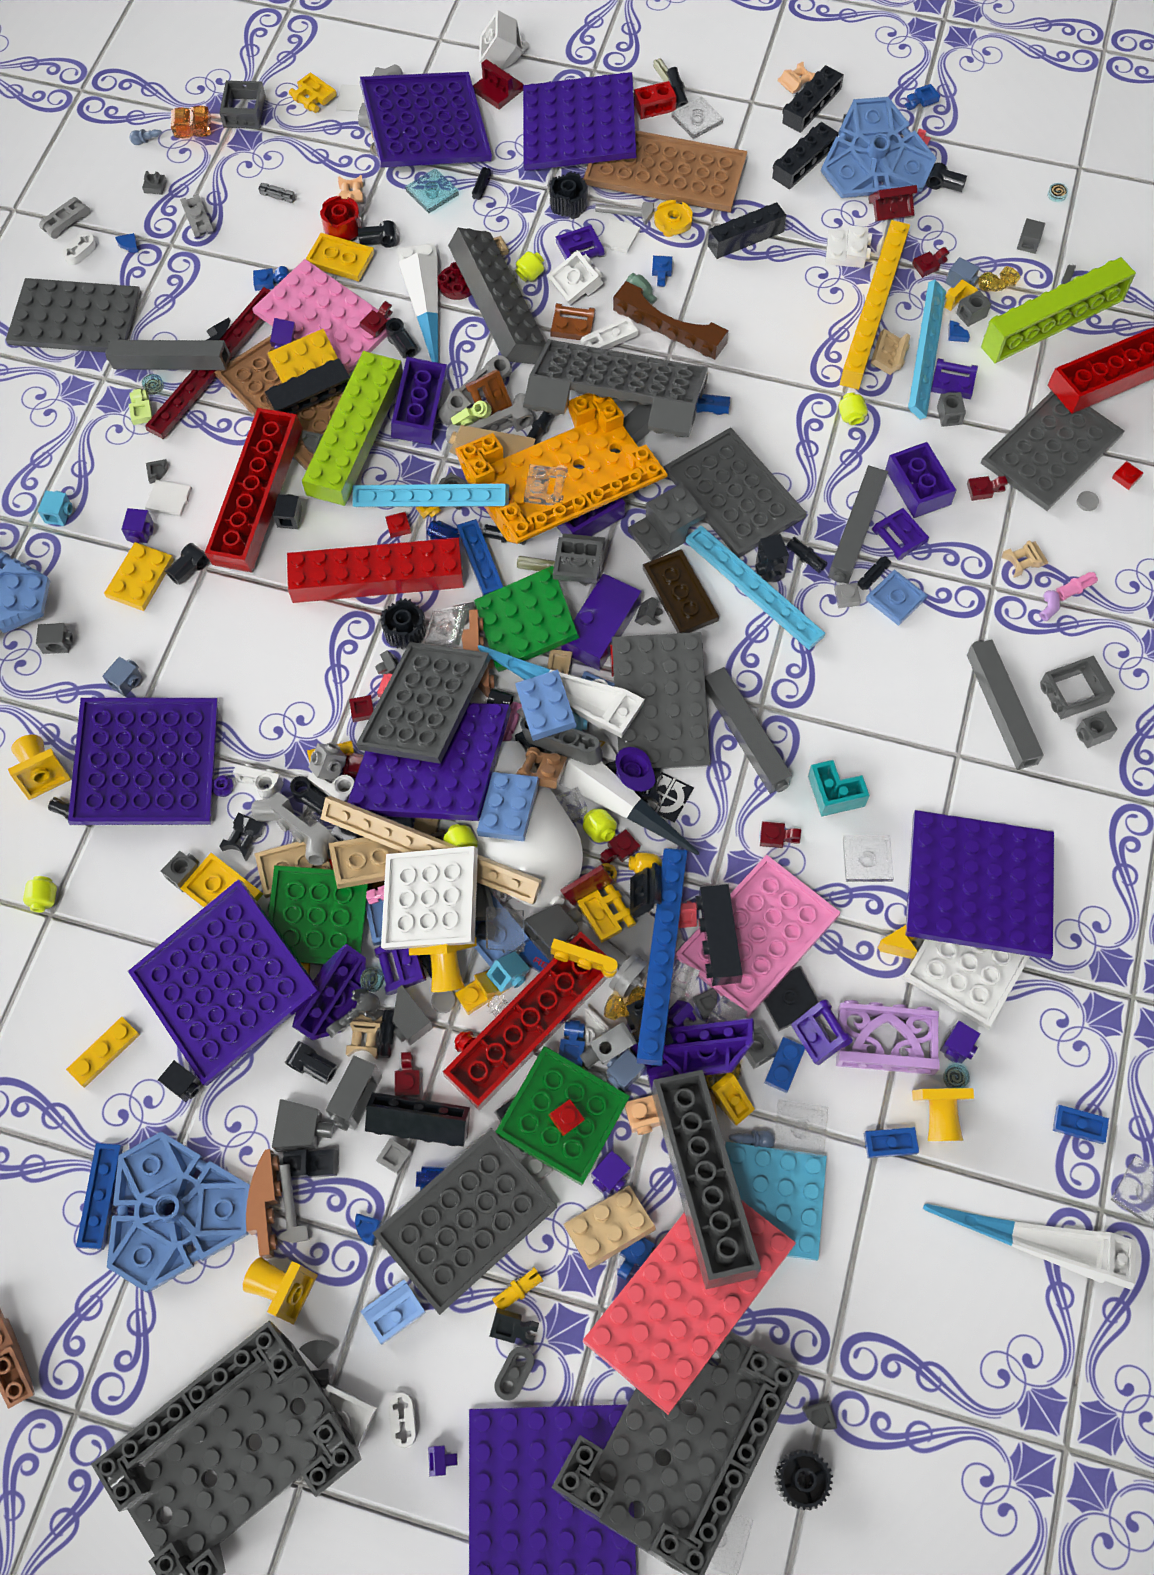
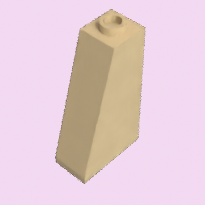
M460 425L458 431H453L449 443L452 446L449 452L457 455L455 448L494 433L503 447V458L533 446L536 439Z

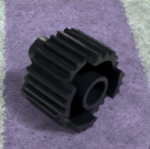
M572 171L568 172L565 176L552 177L549 183L551 211L554 214H561V216H569L571 219L579 218L580 213L585 211L588 205L587 183L581 178L580 173L576 174V172L572 173Z
M400 598L399 601H396V604L392 603L391 607L387 606L388 609L382 611L380 621L384 637L390 646L403 649L407 648L409 642L421 643L424 640L423 637L427 633L424 612L420 609L419 605L413 604L411 599L407 600L405 598L402 600Z
M796 1450L786 1454L785 1458H781V1462L777 1464L776 1475L774 1476L777 1479L775 1485H778L776 1490L781 1492L779 1496L784 1497L783 1501L787 1502L789 1506L800 1510L817 1509L818 1506L823 1505L822 1502L827 1501L825 1497L830 1496L828 1491L832 1490L830 1484H833L831 1481L833 1475L829 1472L832 1470L827 1468L828 1462L824 1463L822 1457L818 1458L819 1454H813V1451ZM800 1472L803 1475H809L810 1481L806 1482L808 1484L806 1488L798 1484L797 1478H800Z

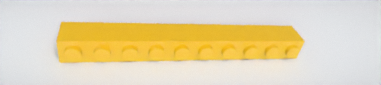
M891 220L840 380V385L860 389L904 250L910 224Z

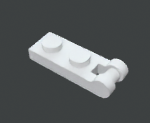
M626 317L581 338L580 344L609 349L638 336V329L631 319Z

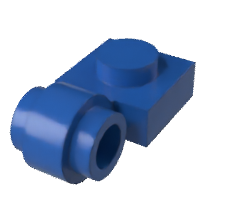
M279 266L275 273L272 268L253 270V286L255 291H260L263 287L273 289L275 287L274 284H279L290 271L285 266Z
M571 1019L570 1022H565L564 1036H569V1040H560L559 1055L582 1068L583 1061L580 1055L585 1051V1041L577 1040L584 1038L585 1023H581V1020Z

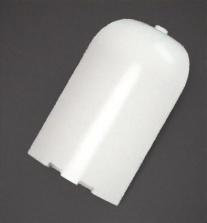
M519 741L502 742L493 772L516 774L519 768H522L526 760V751ZM534 764L530 771L531 773L537 772V768ZM538 786L525 841L481 837L477 834L479 821L455 820L457 824L469 826L478 842V855L542 880L534 904L513 897L514 899L540 908H550L554 905L562 906L566 898L560 890L579 879L583 851L576 827L550 788Z

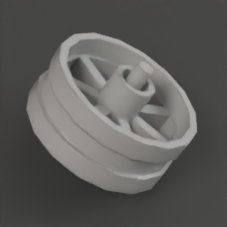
M634 953L622 965L618 963V971L612 978L609 987L613 991H617L622 998H626L638 986L642 988L645 985L642 983V980L648 972L649 963L641 959L640 955Z

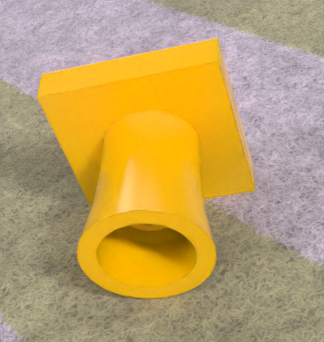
M33 734L25 735L13 743L11 750L18 759L19 764L9 768L8 771L28 800L71 780L68 772L53 750L50 748L45 751L44 742L40 736Z
M475 936V944H444L408 949L409 955L430 954L432 969L431 992H446L465 987L460 973L457 951L475 947L477 942Z
M973 1088L912 1090L913 1101L929 1100V1132L927 1141H964L960 1128L957 1100L974 1099Z
M259 1257L250 1265L245 1274L243 1291L272 1300L267 1312L294 1325L318 1275L293 1261L285 1273L264 1258Z

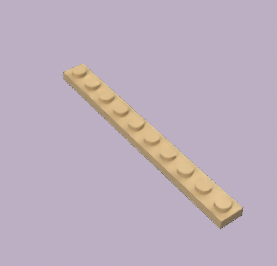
M328 796L325 798L321 820L403 853L458 848V846L335 797ZM478 855V883L530 904L536 902L542 883L541 879Z

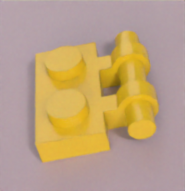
M311 72L297 82V90L293 88L289 90V95L292 96L294 101L302 103L304 108L314 113L319 111V106L316 105L318 102L324 106L337 96L334 88Z
M612 884L604 888L607 893L605 897H602L597 890L577 901L579 908L601 943L622 932V928L619 925L620 922L624 921L628 928L636 924L630 914V908L625 906L621 899V893L619 890H615ZM614 904L618 913L613 915L608 905Z

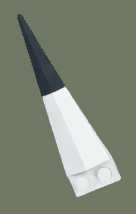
M567 757V765L559 781L560 785L696 855H700L697 849L632 789L627 788L618 776L604 763L587 765Z

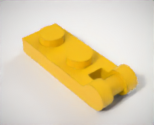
M554 938L551 945V954L554 955L555 959L563 962H568V960L577 962L579 967L591 970V968L601 970L607 978L615 976L618 964L614 958Z

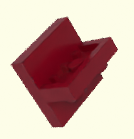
M487 59L481 63L482 79L473 85L475 94L495 108L501 109L523 91L524 84L499 68L496 64Z
M917 185L878 190L869 195V204L873 203L875 222L914 216L913 195L918 193Z

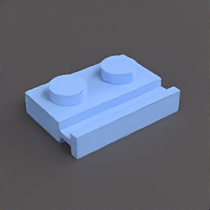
M402 1280L360 1311L381 1345L426 1313L405 1280Z

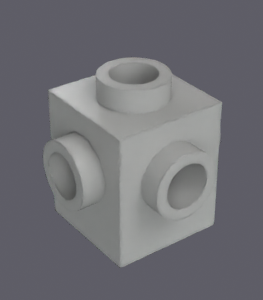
M317 743L316 749L311 755L309 768L317 778L335 780L345 766L346 756L340 750V747L334 743Z

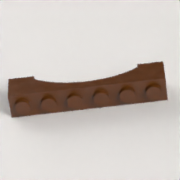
M627 281L624 282L614 295L613 310L618 314L629 317L636 323H640L653 331L667 336L671 340L692 348L704 356L715 360L727 344L729 330L712 322L709 325L692 324L667 316L645 299L642 295V288Z

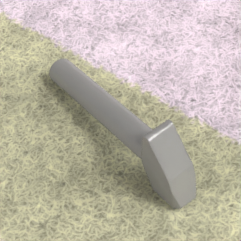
M643 202L641 209L596 204L595 212L641 217L643 224L646 225L652 218L654 203Z
M290 1164L280 1165L287 1230L278 1235L277 1239L290 1243L308 1241V1224L297 1226Z

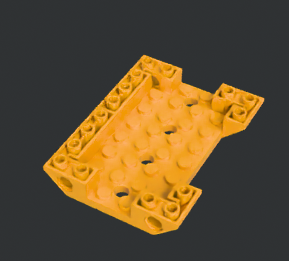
M586 393L569 400L568 409L575 428L503 458V447L494 433L455 448L464 476L469 484H509L510 500L508 505L504 507H484L506 541L516 544L521 543L668 477L667 472L647 445L638 447L623 426L624 414L611 397H599L596 394ZM612 449H618V450H620L621 452L615 453V452H611L610 450H612ZM575 465H583L584 468H583V469H578V468H575L574 466H575ZM538 481H546L547 484H546V485H541V484H537V482H538Z

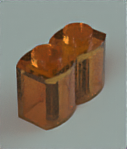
M194 106L190 109L184 107L172 109L171 129L174 137L183 139L191 136L204 137L210 135L211 115L208 107Z

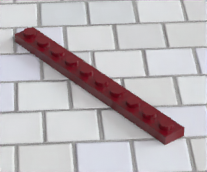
M263 287L219 339L224 340L230 352L229 361L264 321L253 313V307L271 290ZM192 370L145 425L146 430L164 439L216 378L215 371L217 370Z

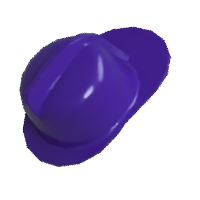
M626 747L620 750L616 755L615 764L616 774L627 788L634 791L642 792L651 789L655 784V775L648 755L635 747Z

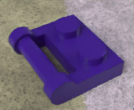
M591 225L555 236L556 244L565 260L571 256V253L594 246V248L580 252L581 255L584 256L586 254L591 258L594 256L600 257L605 254L604 248Z
M938 358L931 392L939 394L961 392L962 398L971 400L978 366L955 364ZM941 370L968 374L969 377L944 373Z
M904 508L889 515L872 527V531L885 541L894 552V556L898 561L929 540V536ZM889 527L903 542L904 546L900 547L885 528Z
M381 946L374 949L375 956L379 958L383 972L386 995L396 994L398 987L401 985L404 988H408L426 981L420 955H409V949L384 950ZM391 952L394 958L395 966L399 977V980L396 982L394 980L393 972L388 958V955Z
M826 999L817 1003L791 1024L816 1065L822 1064L841 1048L850 1045L853 1041L850 1034L845 1033L831 1010V1004ZM821 1014L837 1037L833 1041H831L817 1018Z

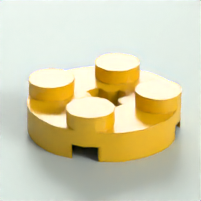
M667 200L658 205L657 211L654 214V223L663 232L664 236L672 237L691 229L693 213L686 203L682 202V204L676 203V200Z

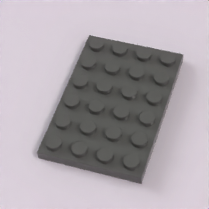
M25 278L7 333L6 342L8 345L105 353L110 340L129 339L141 295L140 287Z
M1051 391L982 458L981 464L999 477L1006 476L1007 482L1048 511L1122 437L1124 430L1090 406L1071 414Z
M731 427L664 466V470L676 486L682 483L706 512V518L704 519L738 558L758 547L761 538L777 535L806 518V511Z
M701 632L612 637L614 687L626 689L645 699L644 705L623 737L617 736L618 752L626 747L638 748L648 755L652 768L669 769L710 766Z
M409 642L356 743L358 749L440 764L491 660L489 653Z
M490 1128L372 1233L440 1315L558 1207L496 1132Z

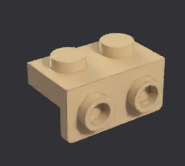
M884 328L879 333L871 364L889 375L896 370H900L905 363L904 356L909 349L911 335L907 333L902 338H899Z

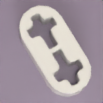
M82 233L63 249V255L68 264H79L95 250L96 243L93 236L89 233Z
M398 1393L389 1402L391 1438L396 1446L407 1448L414 1444L417 1437L414 1403L410 1396ZM400 1398L403 1399V1402L408 1403V1408L404 1409V1419L400 1418L399 1410L394 1409V1405L399 1403ZM401 1422H405L406 1431H411V1437L407 1438V1443H403L402 1439H397V1433H400L402 1430Z

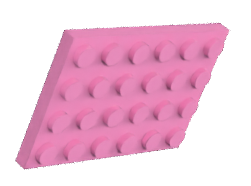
M306 259L253 307V313L272 327L274 318L295 322L296 329L293 341L324 329L337 357L348 374L355 369L363 351L371 353L387 337L386 328L375 338L360 327V322L372 309L376 312L379 311Z
M768 855L755 866L730 894L742 969L741 983L712 986L711 978H706L705 964L709 963L708 955H703L702 941H705L704 932L700 933L699 928L675 954L677 960L747 1018L754 1013L841 913Z

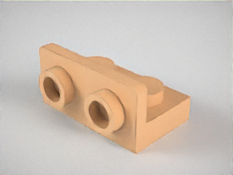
M652 1095L626 1103L625 1110L632 1133L638 1132V1135H644L652 1132L653 1127L661 1126Z

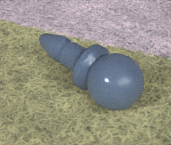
M144 129L140 131L134 130L130 133L129 138L132 144L141 145L148 143L149 139L158 137L162 134V131L156 129L152 131Z
M753 1130L751 1134L735 1133L729 1135V1139L736 1143L750 1144L754 1147L772 1148L775 1143L774 1135L768 1130H761L759 1132Z

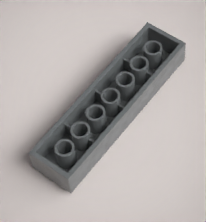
M458 227L448 247L501 355L506 357L509 362L535 364L546 342L493 236L487 231Z
M703 1070L655 1079L651 1092L705 1289L757 1278L761 1270L760 1262Z

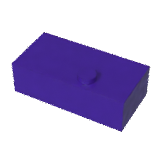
M406 357L391 421V438L427 445L432 444L438 417L437 412L440 408L446 381L447 364Z
M603 573L574 619L580 638L562 645L561 650L572 652L573 659L600 671L610 656L612 637L622 636L640 607L642 591Z

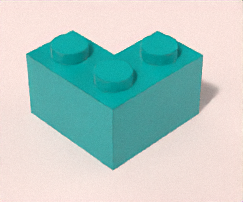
M834 760L811 765L808 779L821 817L866 806L870 795L863 775L840 780Z

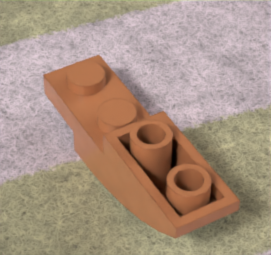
M478 609L469 610V629H461L462 644L465 650L479 651L478 645L484 646V637H480L479 632L483 631V618H479ZM492 658L478 685V688L486 697L489 696L490 688H494V675H490V669H494Z
M266 1149L263 1152L256 1166L249 1188L246 1208V1232L251 1235L257 1234L259 1256L264 1259L274 1258V1250L278 1248L276 1234H272L271 1224H275L274 1209L270 1208V1206L280 1204L279 1196L283 1195L281 1181H277V1171H280L279 1156H275L271 1149Z
M0 1309V1392L7 1408L10 1409L35 1395L16 1335L9 1319L4 1318Z

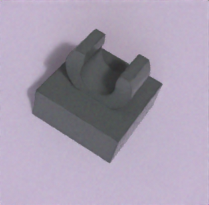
M146 171L142 186L143 192L163 195L167 181L165 175H160L156 171L155 174H149Z
M651 597L641 603L635 622L641 626L647 622L653 626L659 624L660 621L654 616V614L656 616L663 614L662 609L657 607L659 601Z
M386 650L380 654L383 662L375 666L378 674H382V676L388 673L393 674L399 663L397 657Z

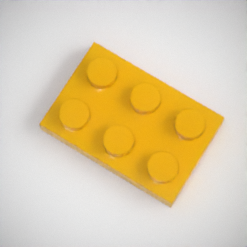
M320 233L306 260L324 272L359 282L375 253L373 247Z
M324 329L268 352V356L281 383L287 382L292 377H298L309 369L318 368L327 361L338 359Z
M134 542L105 590L106 598L144 611L165 577V571L172 565L174 561L173 556Z
M213 853L206 857L180 888L202 907L207 906L238 879L245 884L256 901L263 895L259 889Z

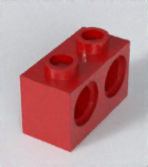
M670 81L634 89V106L640 119L676 110V94Z

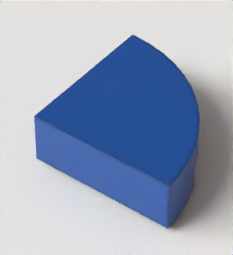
M134 233L115 237L120 248L128 250L130 253L138 252Z
M950 320L948 341L969 342L970 335L968 330L961 327L960 323Z
M356 1213L355 1225L357 1233L366 1244L373 1247L376 1237L372 1232L381 1225V1221Z

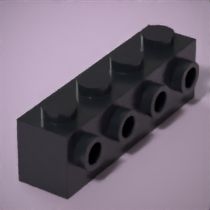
M827 65L820 71H817L810 82L808 81L804 88L795 94L793 100L784 106L782 110V123L801 133L841 90L844 74Z
M820 122L816 127H812L805 137L800 138L795 146L789 148L785 155L774 162L772 179L790 190L828 155L836 136L838 137V132L823 122Z
M776 202L721 225L714 226L709 229L708 247L715 258L719 259L781 234L785 229L787 215Z
M338 358L327 361L318 368L309 369L298 377H292L285 383L270 387L265 391V395L271 410L296 414L344 392L350 376Z
M729 884L700 887L699 896H695L697 910H701L702 918L698 920L700 933L704 932L705 941H702L703 955H708L709 962L705 964L706 978H711L712 986L741 983L742 969Z
M372 1092L366 1105L365 1131L377 1135L385 1134L398 1136L402 1139L410 1138L423 1140L428 1143L436 1142L449 1146L464 1147L468 1135L470 1107Z

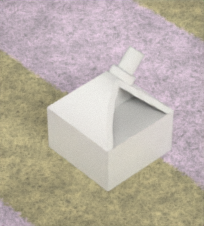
M497 10L480 35L479 63L487 59L503 70L513 64L529 48V43L527 41L522 42L516 19Z

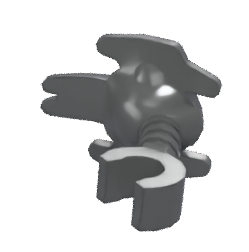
M355 989L352 991L353 996L351 999L353 1001L357 1000L356 1008H353L352 1011H349L348 1014H345L344 1017L335 1021L326 1029L330 1037L333 1038L339 1031L343 1032L347 1028L346 1026L355 1020L360 1013H364L365 1017H369L373 1021L379 1019L384 1014V1011L378 1009L380 1004L378 996L368 992L367 989Z

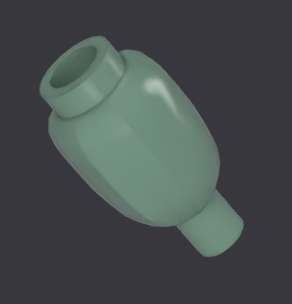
M630 274L626 281L642 288V295L651 304H654L657 298L652 294L650 283L641 274Z

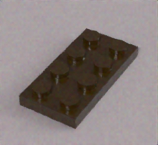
M682 549L643 564V571L677 633H690L719 621L718 613Z

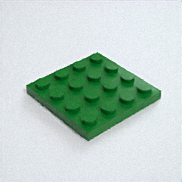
M553 565L474 600L479 617L483 618V630L490 649L527 661L580 638L560 581L553 579ZM493 660L498 672L507 669Z
M274 865L268 918L300 963L324 965L345 944L361 954L367 904L366 892L368 891L369 883L337 889L334 870Z
M544 1046L495 1132L503 1140L582 1186L630 1096ZM570 1099L585 1120L563 1136L549 1117V1114Z

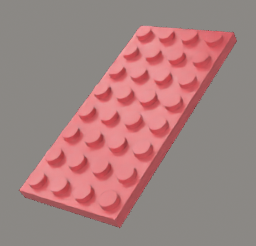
M743 1201L742 1205L761 1266L757 1278L705 1289L684 1212L583 1339V1343L667 1415L670 1414L796 1244L795 1241Z

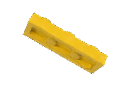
M120 1017L66 1070L85 1088L140 1034L123 1017Z

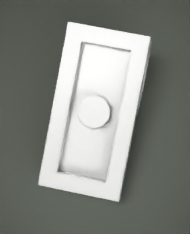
M313 772L307 778L312 785L326 795L348 802L354 785V780L348 775L338 776L333 782L328 779L317 778ZM350 787L348 791L341 792L342 788Z

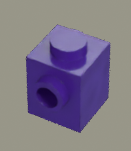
M274 318L270 338L271 347L277 349L293 342L296 329L295 322Z
M127 508L121 528L126 540L132 543H148L149 536L153 534L154 529L149 511Z
M958 1021L940 1051L944 1053L948 1060L962 1064L966 1058L971 1060L976 1053L978 1047L975 1046V1043L981 1033Z
M611 1151L591 1173L592 1184L601 1193L606 1191L608 1194H611L614 1190L618 1193L627 1183L625 1177L630 1173L631 1167Z

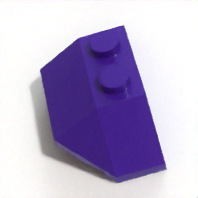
M347 944L340 948L322 966L313 980L321 992L295 1013L292 1027L311 1040L330 1036L326 1029L332 1023L344 1017L345 1014H348L349 1011H352L353 1008H356L357 1000L353 1001L351 999L353 996L352 991L355 989H366L362 983V976L366 972V957Z
M751 1018L668 1028L674 1042L664 1046L663 1059L679 1074L703 1070L704 1075L732 1073L754 1043V1020Z

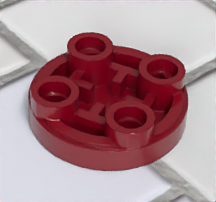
M456 262L451 263L449 267L445 268L438 275L439 291L446 298L462 300L472 295Z

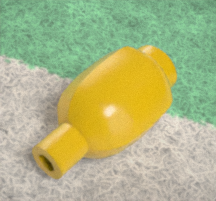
M640 852L635 856L629 857L628 869L633 870L637 874L647 867L649 869L652 868L654 862L662 867V859L655 854Z

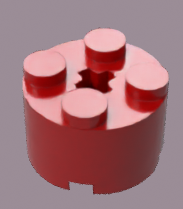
M334 196L322 204L320 216L325 234L349 241L358 236V228L362 227L358 205L352 198L347 197V199H343L341 196Z

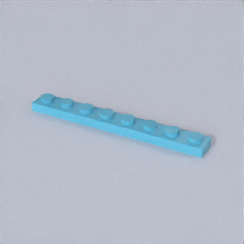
M935 279L928 282L908 409L920 420L926 418L928 413L946 290Z
M509 484L353 485V507H504L509 504Z
M699 526L686 537V543L808 650L824 638V631L703 526Z

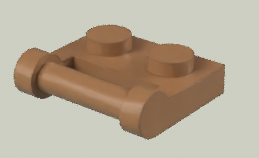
M530 747L526 752V760L522 768H519L516 774L538 777L539 786L556 789L567 765V757L556 753H543L536 747ZM540 763L537 772L531 773L533 764Z

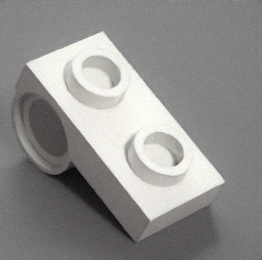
M236 764L233 773L237 781L255 785L262 799H269L276 792H281L283 781L276 771L270 769L265 771L259 770L249 764L244 766ZM266 784H272L268 789H262Z

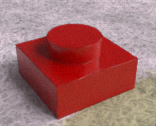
M1126 461L1114 473L1112 479L1130 490L1142 477L1143 472Z
M406 512L385 516L391 538L411 534Z
M570 1099L549 1114V1117L563 1136L585 1120Z

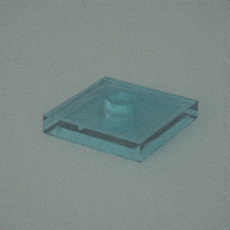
M436 168L405 186L406 192L428 213L459 195L458 189Z

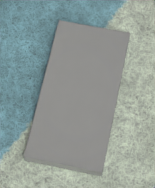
M619 890L623 903L627 908H630V898ZM606 891L601 895L602 897L607 895ZM614 904L608 905L613 915L618 913ZM646 912L638 918L632 916L636 924L631 928H628L624 921L620 922L619 925L622 928V932L606 941L629 958L634 953H637L641 956V959L649 963L655 917ZM583 915L581 921L592 929L586 917ZM679 936L677 938L676 952L685 943Z

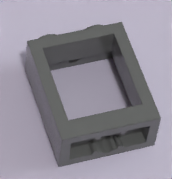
M226 80L219 112L223 128L260 129L266 98L262 81ZM233 99H256L255 108H232Z
M1094 656L1048 671L1040 682L1042 692L1047 694L1053 711L1058 714L1060 719L1109 703L1115 694L1114 689ZM1083 674L1095 697L1068 706L1056 682Z
M353 1055L326 1108V1112L329 1114L330 1120L334 1122V1126L344 1131H347L348 1128L356 1130L366 1110L372 1092H375L382 1078L375 1064Z

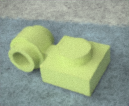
M142 388L135 389L129 393L132 402L129 404L133 425L147 423L153 417L147 390H142Z
M477 401L471 409L465 408L451 417V421L455 425L469 426L480 418L489 417L492 412L491 406L487 402Z

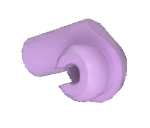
M1048 590L1044 593L1043 597L1048 606L1039 614L1040 618L1044 621H1048L1060 609V595L1055 590Z

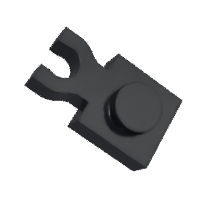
M497 1308L489 1337L514 1344L516 1338H520L524 1343L533 1346L535 1336L529 1335L527 1331L537 1332L539 1323L535 1321L522 1322L521 1314Z

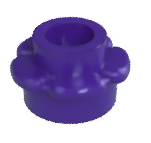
M225 775L218 776L217 779L213 780V793L220 797L229 796L234 786L232 779H228Z

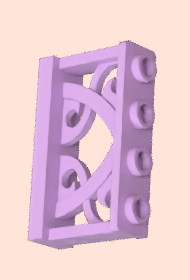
M846 1000L844 1003H840L837 1011L838 1022L845 1033H849L856 1040L851 1052L845 1051V1047L837 1051L836 1066L935 1075L940 1069L938 1059L939 1011H933L931 1007L925 1006L910 1009L902 1004L887 1007L878 1002L863 1005L855 1000ZM856 1015L862 1018V1023L853 1022L858 1030H862L860 1034L848 1027L847 1018L849 1016ZM915 1021H923L927 1024L929 1031L926 1036L916 1038L915 1035L922 1030V1027L919 1029L915 1028L913 1025ZM885 1023L892 1025L906 1039L896 1044L890 1055H885L881 1044L874 1038L869 1037L875 1029ZM929 1041V1058L924 1057L920 1044ZM864 1042L872 1044L876 1048L875 1053H868L866 1049L870 1045L864 1044ZM909 1045L910 1048L905 1049L908 1052V1056H902L899 1053V1049Z

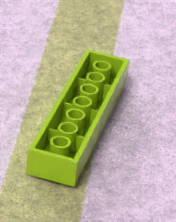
M1122 257L1110 260L1105 265L1094 268L1087 274L1077 276L1066 284H1060L1056 289L1044 292L1033 300H1027L1024 304L1016 308L1013 307L1000 316H994L988 323L989 325L981 348L994 363H997L1124 301L1136 272Z
M366 351L362 352L302 479L306 496L343 506L346 505L353 490V485H355L399 389L403 374L401 360Z

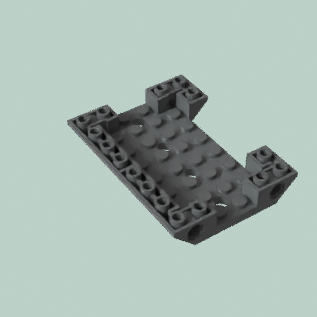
M548 339L529 375L523 407L529 408L532 411L541 410L550 412L553 415H564L569 405L570 390L580 394L591 393L599 397H613L620 401H636L642 405L652 404L647 430H652L658 434L668 433L674 434L676 437H689L696 417L697 403L699 399H702L707 383L708 367Z
M268 1321L91 1463V1466L118 1511L128 1510L155 1555L148 1562L156 1575H223L226 1573L220 1547L221 1542L300 1477L304 1478L314 1496L317 1497L362 1459L352 1432L324 1393V1390L293 1343L271 1321ZM297 1398L303 1399L306 1404L305 1411L300 1415L296 1414L293 1410V1403ZM253 1434H258L262 1440L258 1450H253L249 1446V1439ZM209 1470H213L217 1475V1482L213 1487L208 1486L205 1482V1474ZM165 1506L169 1507L172 1511V1519L169 1523H164L160 1518V1512Z
M730 1336L726 1337L716 1351L720 1357L719 1365L711 1366L707 1363L669 1415L636 1388L604 1450L579 1435L552 1486V1489L573 1506L684 1575L705 1574L800 1374L796 1369L754 1344L747 1347ZM691 1400L695 1404L696 1410L693 1415H686L682 1412V1401ZM665 1450L669 1453L670 1463L668 1465L661 1466L656 1462L655 1454L657 1451ZM634 1501L640 1502L644 1507V1515L638 1519L633 1518L629 1513V1505Z

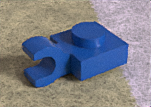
M932 84L916 88L914 93L907 95L910 102L905 103V107L908 110H913L918 104L925 107L939 102L940 95Z
M653 255L652 276H658L657 286L665 287V276L671 277L673 256Z
M642 1238L622 1250L619 1255L624 1257L625 1261L617 1275L626 1280L634 1265L638 1267L643 1265L655 1244L646 1238Z

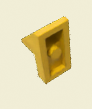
M905 925L883 938L878 945V949L880 952L914 959L917 949L911 942L918 938L905 936Z
M488 971L475 974V981L455 993V996L468 1015L505 992H500L486 975Z
M732 1073L725 1074L711 1087L716 1104L736 1126L755 1110Z

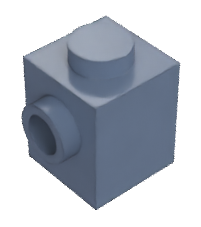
M959 257L949 269L946 284L955 287L961 280H964L975 287L979 281V276L977 275L980 267Z
M120 656L102 676L110 688L125 697L139 684L142 678L138 671L139 666L130 659L126 661Z
M627 1049L620 1057L615 1056L608 1062L607 1082L616 1089L620 1088L625 1092L645 1072V1065L638 1064L636 1057Z

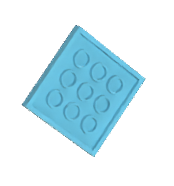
M726 1142V1151L741 1200L796 1242L787 1257L818 1261L827 1156Z

